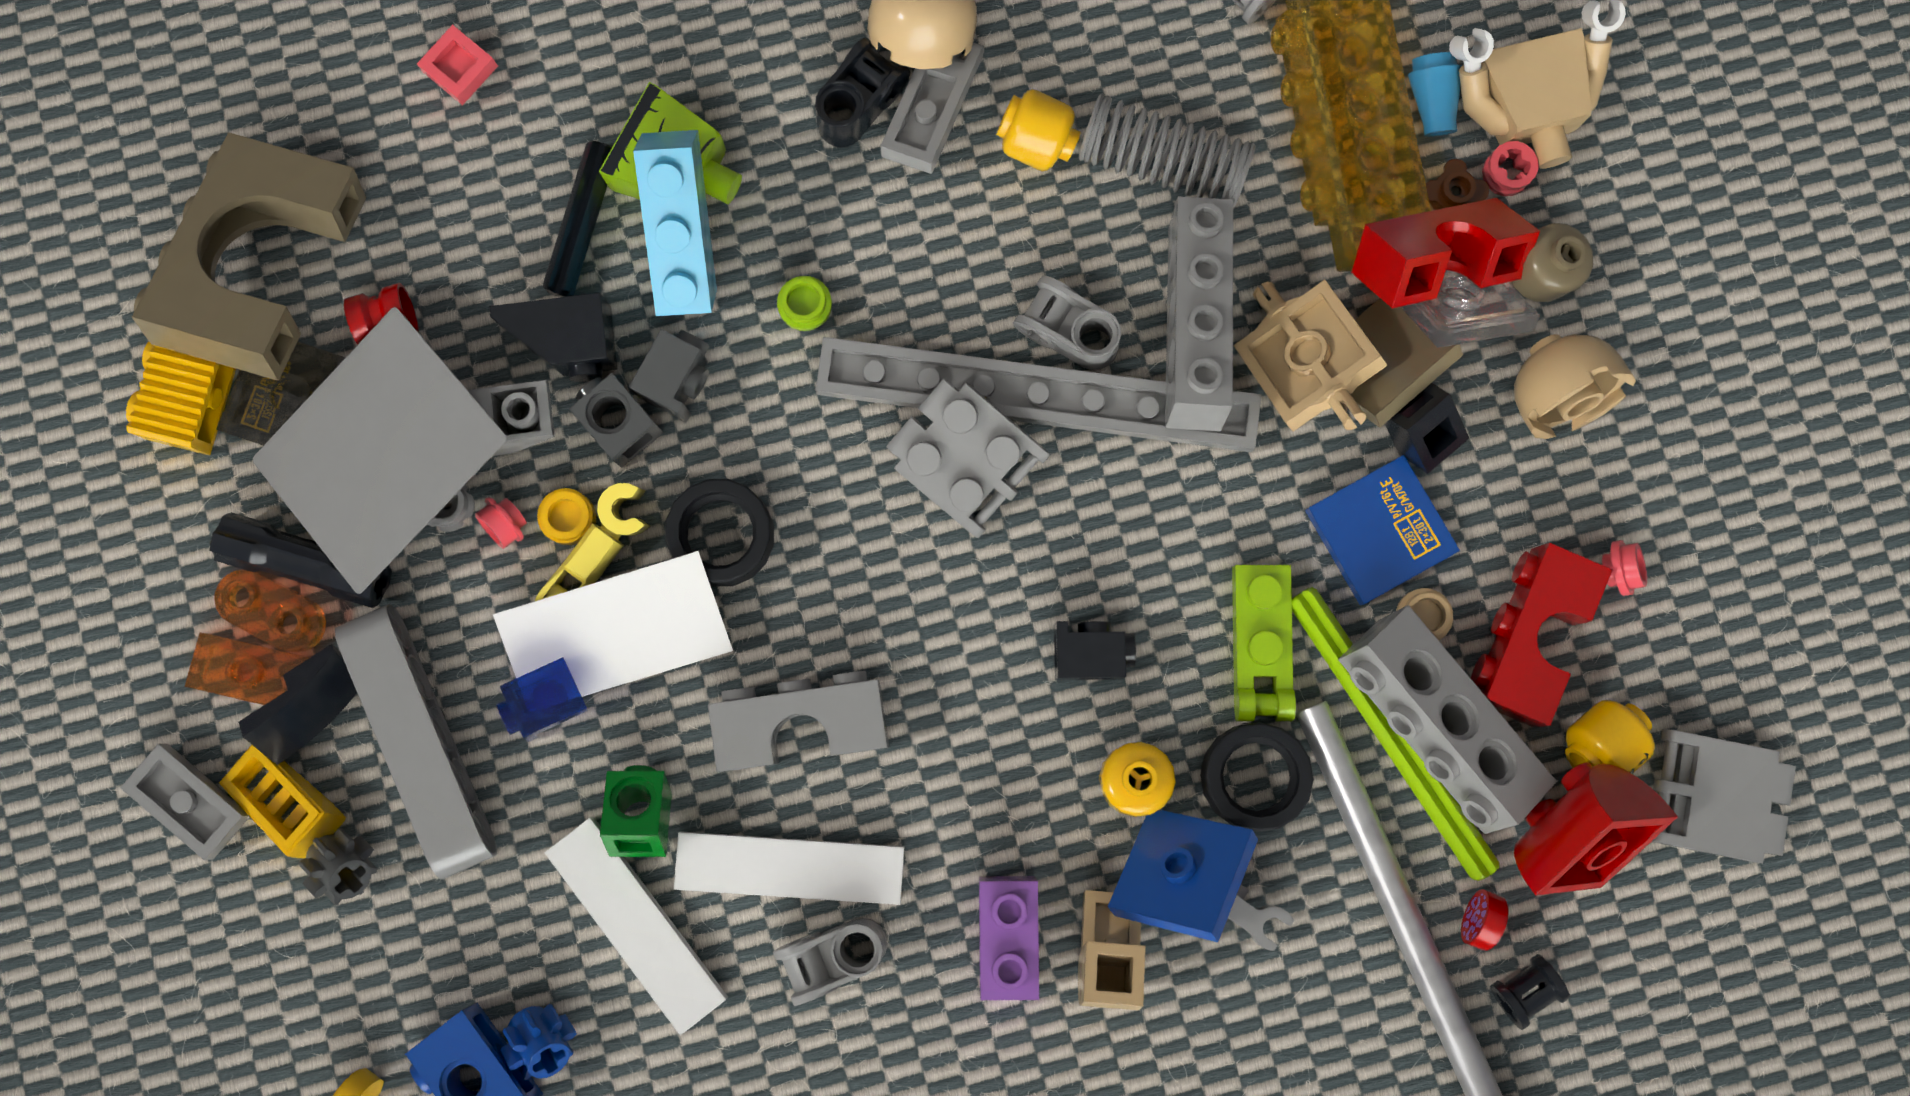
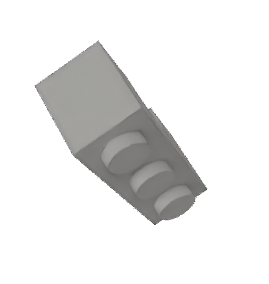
M857 671L833 675L834 686L815 689L811 687V679L778 683V694L756 697L755 687L722 691V702L708 704L716 772L779 764L777 751L779 731L787 721L802 715L811 716L823 725L828 736L830 756L889 748L880 681L878 679L867 681L866 671Z

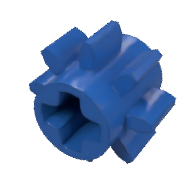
M548 1004L545 1008L531 1006L516 1013L508 1026L503 1029V1033L509 1043L504 1045L500 1052L509 1069L514 1070L518 1068L524 1080H528L531 1076L547 1078L558 1073L567 1064L569 1057L574 1053L567 1041L576 1036L577 1033L566 1014L559 1016L552 1004Z

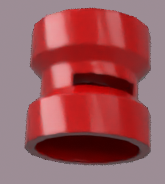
M400 282L383 287L378 297L375 295L369 297L361 293L344 299V312L347 324L357 345L394 307L399 309L419 333L414 306L407 290Z

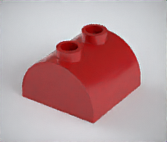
M1585 762L1577 765L1564 775L1561 784L1568 792L1557 803L1553 799L1544 800L1538 803L1524 818L1531 828L1515 844V861L1523 879L1535 896L1602 888L1678 816L1656 791L1630 772L1609 764H1598L1593 767L1591 763Z

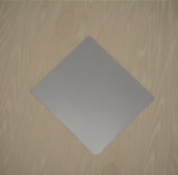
M394 307L254 455L253 463L357 594H361L502 447L507 440V436L399 309Z

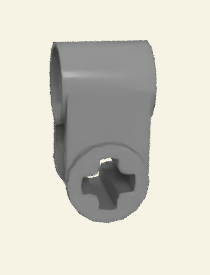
M1042 276L1037 283L1039 288L1037 295L1025 314L1017 315L1013 322L1014 327L1035 343L1053 349L1083 368L1100 370L1109 366L1116 358L1121 339V328L1116 317L1109 311L1081 297L1069 286L1055 278ZM1089 330H1100L1108 336L1110 343L1101 350H1092L1082 344L1080 337Z
M858 918L822 933L816 932L772 952L775 959L782 960L794 990V994L790 998L793 1005L798 1006L824 996L841 985L874 971L884 957L888 943L886 933L878 923L871 919ZM859 932L870 937L874 945L873 957L865 961H858L850 957L845 947L846 937L849 934Z

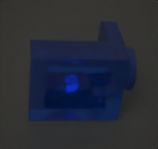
M564 657L501 685L500 689L505 697V701L496 704L509 734L512 735L520 731L526 742L538 738L536 734L588 711Z

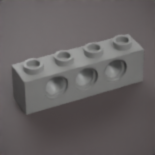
M1178 196L1168 227L1165 428L1221 431L1233 406V199Z
M1409 605L1378 620L1338 659L1349 672L1355 686L1370 697L1387 718L1391 729L1406 740L1422 759L1428 773L1443 784L1459 803L1465 817L1471 823L1478 826L1484 834L1519 825L1557 782Z

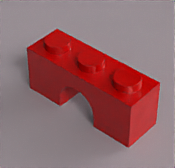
M1498 198L1368 223L1364 226L1351 273L1392 309L1437 299L1446 270L1467 277L1479 288L1522 279L1524 263L1529 252L1537 242L1540 230Z
M1550 542L1532 548L1530 553L1525 551L1521 555L1512 574L1511 580L1517 585L1510 603L1505 602L1501 605L1492 622L1491 633L1496 634L1493 645L1488 655L1483 654L1478 659L1470 678L1499 713L1531 727L1551 726L1571 673L1551 665L1543 658L1537 643L1538 631L1548 617L1559 619L1570 625L1592 622L1613 569Z

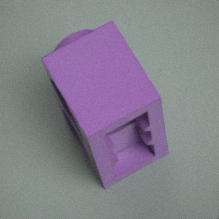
M1035 876L979 877L981 1000H1039L1038 880Z

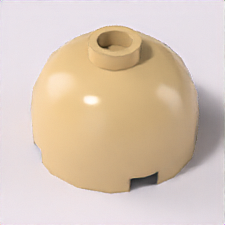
M872 0L868 14L867 30L871 44L878 50L879 42L884 48L890 50V60L899 65L917 69L944 68L952 65L954 55L964 50L965 57L971 51L977 25V7L975 0Z
M1553 334L1541 339L1531 347L1529 351L1531 356L1521 366L1514 384V397L1520 415L1534 437L1549 439L1557 437L1552 430L1554 426L1572 419V431L1606 414L1626 397L1621 386L1625 382L1634 386L1636 380L1618 352L1609 343L1600 338L1576 334L1561 338L1560 335Z

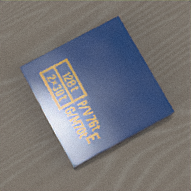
M1404 455L1305 510L1360 606L1460 551Z

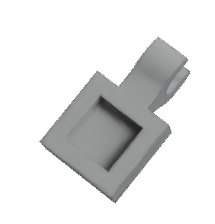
M1240 885L1228 919L1246 930L1259 946L1269 951H1275L1278 945L1264 935V923L1270 918H1278L1281 922L1291 926L1294 919L1286 910L1275 905H1264L1254 908L1243 900L1249 890Z

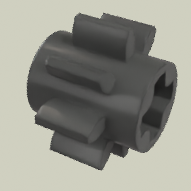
M338 828L335 835L330 834L319 839L315 838L307 851L306 858L299 860L300 867L308 875L302 884L315 898L325 894L334 905H338L342 899H350L361 895L368 886L371 875L377 873L378 870L368 859L374 849L361 835L352 839L343 828Z

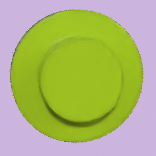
M798 276L786 282L779 291L777 308L782 320L788 326L799 331H810L826 322L832 310V299L828 288L823 282L811 276Z

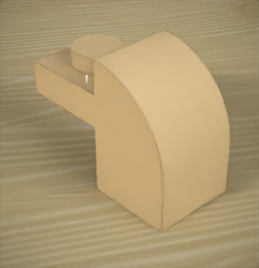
M1085 890L1083 894L1081 951L1078 959L1079 1005L1140 1010L1144 1002L1145 946L1140 945L1141 923L1113 915L1108 908V904L1114 892Z

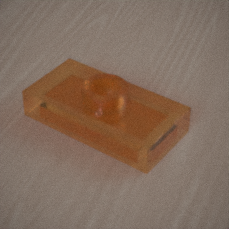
M200 632L184 687L265 705L288 690L283 675L310 657Z

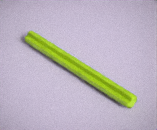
M1313 587L1307 588L1292 598V612L1469 877L1480 881L1495 873L1500 867L1498 859L1476 826L1465 817L1459 803L1441 782L1434 779L1428 773L1422 759L1403 737L1391 729L1385 715L1366 693L1355 686L1349 672L1338 661L1353 643L1317 589Z

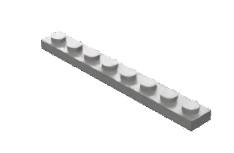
M823 337L815 389L816 394L821 396L919 408L942 379L945 378L958 390L967 382L1012 421L1253 452L1256 447L1262 394L1233 391V406L1221 431L1165 428L1166 382L829 337Z

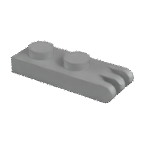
M973 43L972 49L967 54L965 60L960 58L961 52L953 56L952 65L944 68L914 69L881 143V157L930 174L933 173L984 54L983 45Z

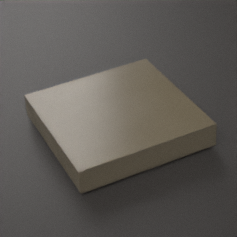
M1379 298L1355 321L1388 366L1359 385L1351 395L1361 410L1365 412L1366 419L1380 428L1463 356L1460 344L1455 339L1404 308L1397 307L1392 309Z

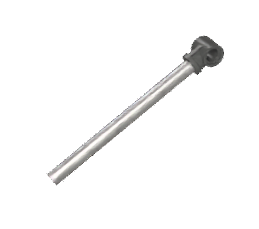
M1327 701L1296 713L1465 1096H1503Z

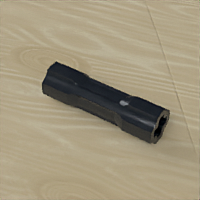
M231 512L223 515L218 527L212 533L209 551H212L214 554V561L250 572L264 571L328 591L334 597L374 608L381 603L383 595L390 584L392 569L388 565L361 594H357L315 541L279 531L269 523Z

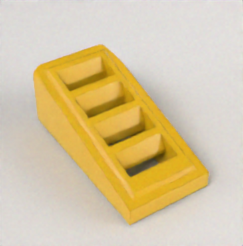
M253 745L247 749L219 782L225 791L287 857L306 858L307 851L315 838L319 839L325 835L334 834L346 819L329 799L289 764L283 761L276 765ZM265 767L269 772L252 791L249 790L247 786ZM281 784L283 786L268 805L265 804L264 801ZM296 800L299 804L290 813V815L285 820H283L281 816L288 810V808Z

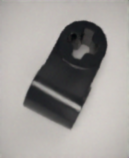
M868 38L858 41L846 55L837 71L820 88L816 96L815 110L820 136L826 143L835 147H847L855 144L861 139L862 135L881 112L888 108L902 92L909 79L910 70L903 65L896 67L877 53ZM839 107L847 108L854 113L849 119L844 121H835L828 117L829 112Z

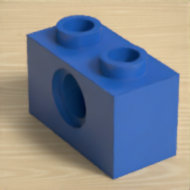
M478 1002L461 1010L405 1053L412 1063L410 1066L412 1078L420 1089L427 1094L433 1093L435 1096L543 1095V1092L532 1077L524 1080L518 1068L514 1070L509 1069L500 1052V1049L507 1043ZM463 1064L471 1065L479 1071L482 1078L480 1091H471L462 1084L460 1069Z

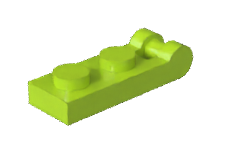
M1234 565L1232 567L1235 719L1236 721H1254L1256 716H1274L1276 722H1293L1296 712V699L1293 689L1291 565ZM1254 677H1272L1273 693H1255Z

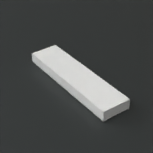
M590 817L544 853L681 1036L723 1003L728 996L624 857H609L600 837L601 826L594 817Z
M681 831L678 832L674 890L900 905L905 846Z

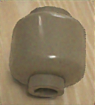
M1551 223L1538 229L1540 233L1535 246L1529 252L1524 263L1522 279L1511 281L1513 287L1523 297L1534 302H1551L1579 289L1590 277L1594 265L1592 248L1588 239L1578 229L1568 224Z

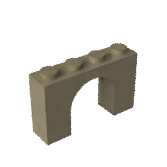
M228 132L219 151H215L210 156L207 163L206 176L196 195L191 196L187 200L183 210V220L173 239L162 247L158 267L148 286L138 293L135 299L132 318L148 341L155 346L279 381L300 338L301 332L286 306L238 293L215 283V270L218 260L227 246L236 238L248 231L264 226H289L346 242L366 200L355 169Z

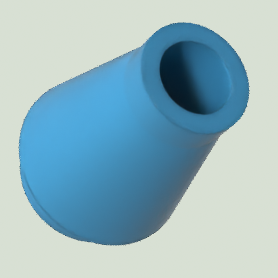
M1451 52L1433 53L1414 58L1412 60L1413 72L1407 75L1423 123L1425 137L1442 136L1457 132L1456 120L1461 87L1459 69L1462 65H1457V59L1452 56Z

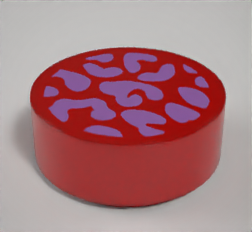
M1484 889L1477 891L1466 907L1461 924V938L1465 944L1483 951H1488L1497 945L1508 921L1509 908L1506 899Z

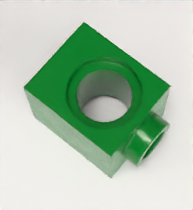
M645 765L628 766L624 771H607L600 837L609 857H666L672 792L664 771H657ZM634 803H650L649 807L639 815H625L626 810Z

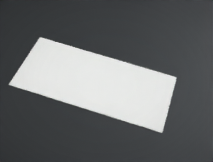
M699 551L493 614L529 713L733 651Z

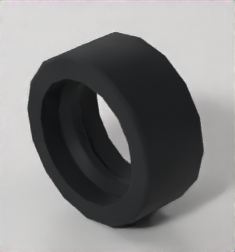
M706 479L688 487L673 502L665 521V542L672 559L693 553L688 541V526L693 515L702 506L714 501H728L739 505L748 514L753 525V539L748 551L738 561L728 565H711L702 561L710 586H735L753 578L766 565L774 546V523L766 505L749 487L730 479Z
M1265 723L1234 726L1216 737L1204 755L1200 772L1203 794L1214 813L1233 826L1252 829L1257 832L1279 829L1297 818L1310 800L1314 781L1310 757L1300 741L1283 728ZM1253 743L1268 745L1279 752L1288 766L1290 777L1287 792L1280 802L1269 809L1258 811L1243 808L1234 802L1225 789L1223 779L1225 764L1231 754L1243 745Z

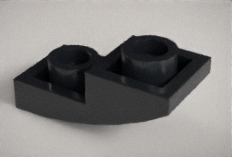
M332 644L285 673L283 677L288 690L238 722L243 738L276 765L289 758L317 736L335 719L357 693L341 652Z

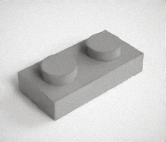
M157 744L120 787L204 861L214 859L250 817L237 802L169 744Z

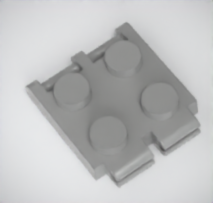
M943 378L918 408L933 422L926 428L916 418L911 416L886 447L900 459L894 467L898 473L968 532L979 538L986 530L983 524L1006 498L1011 501L1017 495L1018 491L1015 487L1038 461L1044 463L1051 454L966 382L958 390L953 384ZM1026 450L1030 452L1027 458L1006 481L1003 477L1018 462ZM996 489V494L975 518L972 517L971 514L981 505L989 493Z
M1662 729L1661 741L1666 742L1661 779H1654L1653 790L1658 791V794L1668 805L1670 802V807L1678 818L1666 828V832L1665 830L1662 831L1652 842L1763 864L1765 853L1783 856L1788 816L1771 813L1772 803L1790 806L1796 766L1779 763L1780 751L1682 731Z

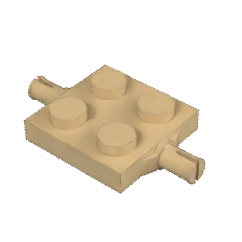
M1325 279L1304 295L1286 302L1272 282L1262 283L1261 285L1271 300L1267 299L1259 287L1254 290L1253 297L1258 301L1267 316L1264 317L1253 332L1233 346L1284 422L1294 432L1322 411L1332 408L1346 430L1357 428L1347 413L1348 409L1360 425H1362L1367 416L1356 403L1351 393L1359 385L1388 366Z

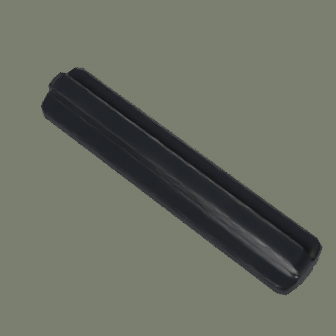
M589 141L585 146L544 278L543 288L548 293L557 297L574 296L607 189V184L599 170L612 147L599 141Z

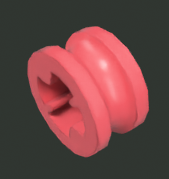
M1519 141L1505 142L1499 145L1486 159L1482 169L1483 180L1487 182L1489 189L1495 194L1514 196L1522 192L1536 177L1539 169L1538 158L1534 150L1527 144ZM1507 158L1513 159V167L1515 169L1522 170L1513 180L1507 178L1508 173L1506 169L1499 167Z

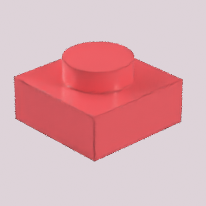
M453 24L417 63L424 74L462 106L498 67L495 60Z

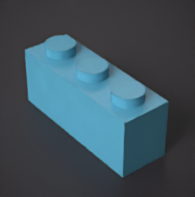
M698 130L642 133L633 153L656 316L712 313L717 285Z

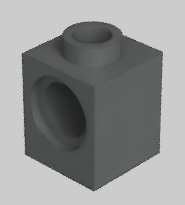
M613 373L604 380L602 377H597L584 385L576 395L578 401L569 408L606 454L621 468L663 434V431ZM613 405L625 406L626 416L621 425L614 429L602 428L601 418L606 409Z

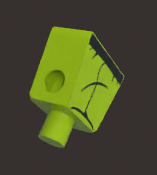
M651 82L645 88L599 170L609 189L640 200L633 150L641 134L698 130L705 193L725 204H729L739 190L742 175L720 164L725 156L726 147L719 132Z

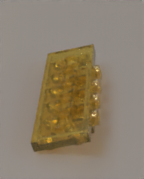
M1285 0L1287 10L1276 18V24L1271 32V46L1277 55L1283 56L1286 75L1281 83V99L1286 106L1293 109L1296 127L1291 134L1290 146L1293 155L1303 161L1306 180L1301 186L1300 199L1303 208L1307 211H1312L1315 226L1328 225L1337 272L1352 271L1365 224L1431 211L1389 0Z

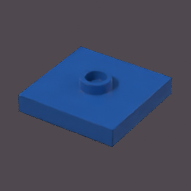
M1164 810L1147 815L1108 904V908L1116 917L1219 942L1258 838L1252 829Z

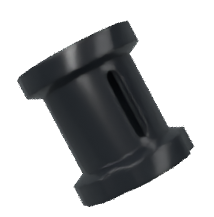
M1539 954L1530 959V967L1506 983L1496 981L1490 985L1492 994L1502 1010L1521 1030L1530 1025V1017L1557 1000L1564 1003L1571 997L1560 975ZM1538 985L1535 991L1522 999L1523 994Z

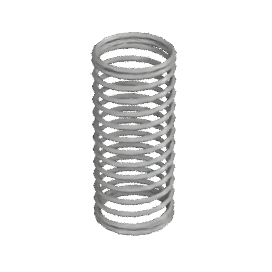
M1103 93L1098 96L1078 157L1080 161L1084 160L1087 163L1092 156V165H1097L1106 148L1103 167L1108 169L1118 151L1115 164V172L1117 174L1122 171L1131 150L1126 173L1130 177L1135 172L1144 150L1138 179L1141 181L1145 178L1156 153L1150 176V183L1152 185L1156 183L1169 153L1161 184L1164 189L1168 186L1182 153L1173 187L1174 192H1177L1182 185L1195 153L1185 189V195L1188 196L1193 190L1207 156L1196 196L1202 198L1220 156L1209 198H1216L1233 156L1221 199H1233V209L1235 208L1256 148L1254 143L1245 142L1241 150L1242 141L1240 138H1237L1227 154L1230 137L1226 134L1222 137L1215 152L1218 133L1214 130L1202 151L1206 136V129L1203 126L1199 129L1189 151L1195 127L1193 123H1190L1177 149L1183 124L1182 120L1178 119L1164 148L1171 121L1170 116L1167 115L1160 126L1151 149L1159 118V113L1156 111L1149 121L1139 146L1147 115V109L1144 107L1141 109L1126 146L1136 108L1133 103L1129 106L1113 146L1124 105L1123 101L1120 100L1117 103L1100 146L1112 98L1108 95L1104 97Z

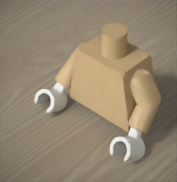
M1596 0L1587 2L1581 13L1584 23L1591 27L1590 34L1585 36L1582 28L1493 49L1494 40L1492 35L1486 30L1474 28L1472 32L1474 46L1470 52L1468 51L1467 39L1462 36H1455L1450 42L1449 50L1452 56L1464 62V65L1459 69V77L1465 113L1490 135L1496 136L1499 145L1508 141H1519L1524 144L1532 143L1540 169L1555 167L1572 159L1566 134L1576 131L1591 116V112L1597 106L1607 74L1613 41L1607 34L1616 30L1623 23L1626 15L1623 3L1619 0H1610L1608 15L1599 22L1600 2Z

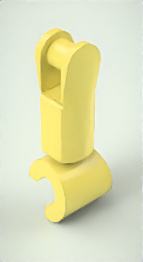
M617 483L609 486L601 494L597 505V513L602 525L598 526L593 523L565 561L540 590L535 601L567 592L566 589L560 586V583L568 573L582 583L580 587L596 583L624 546L618 540L621 535L635 536L643 533L650 527L642 519L630 518L623 520L619 515V508L624 501L639 500L646 490L629 483Z

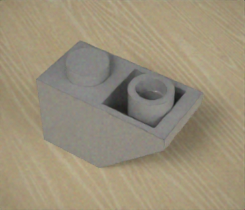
M547 380L468 390L507 436L506 442L493 456L513 454L555 437L550 389Z

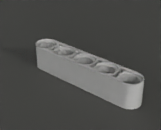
M387 604L336 627L335 638L421 848L435 875L439 879L444 880L496 856L497 845L493 832L408 629L399 612L393 605Z

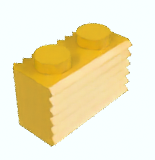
M148 341L142 355V364L145 369L143 371L144 379L139 383L140 390L131 395L126 407V418L129 422L126 426L127 432L149 441L211 455L236 369L155 346Z

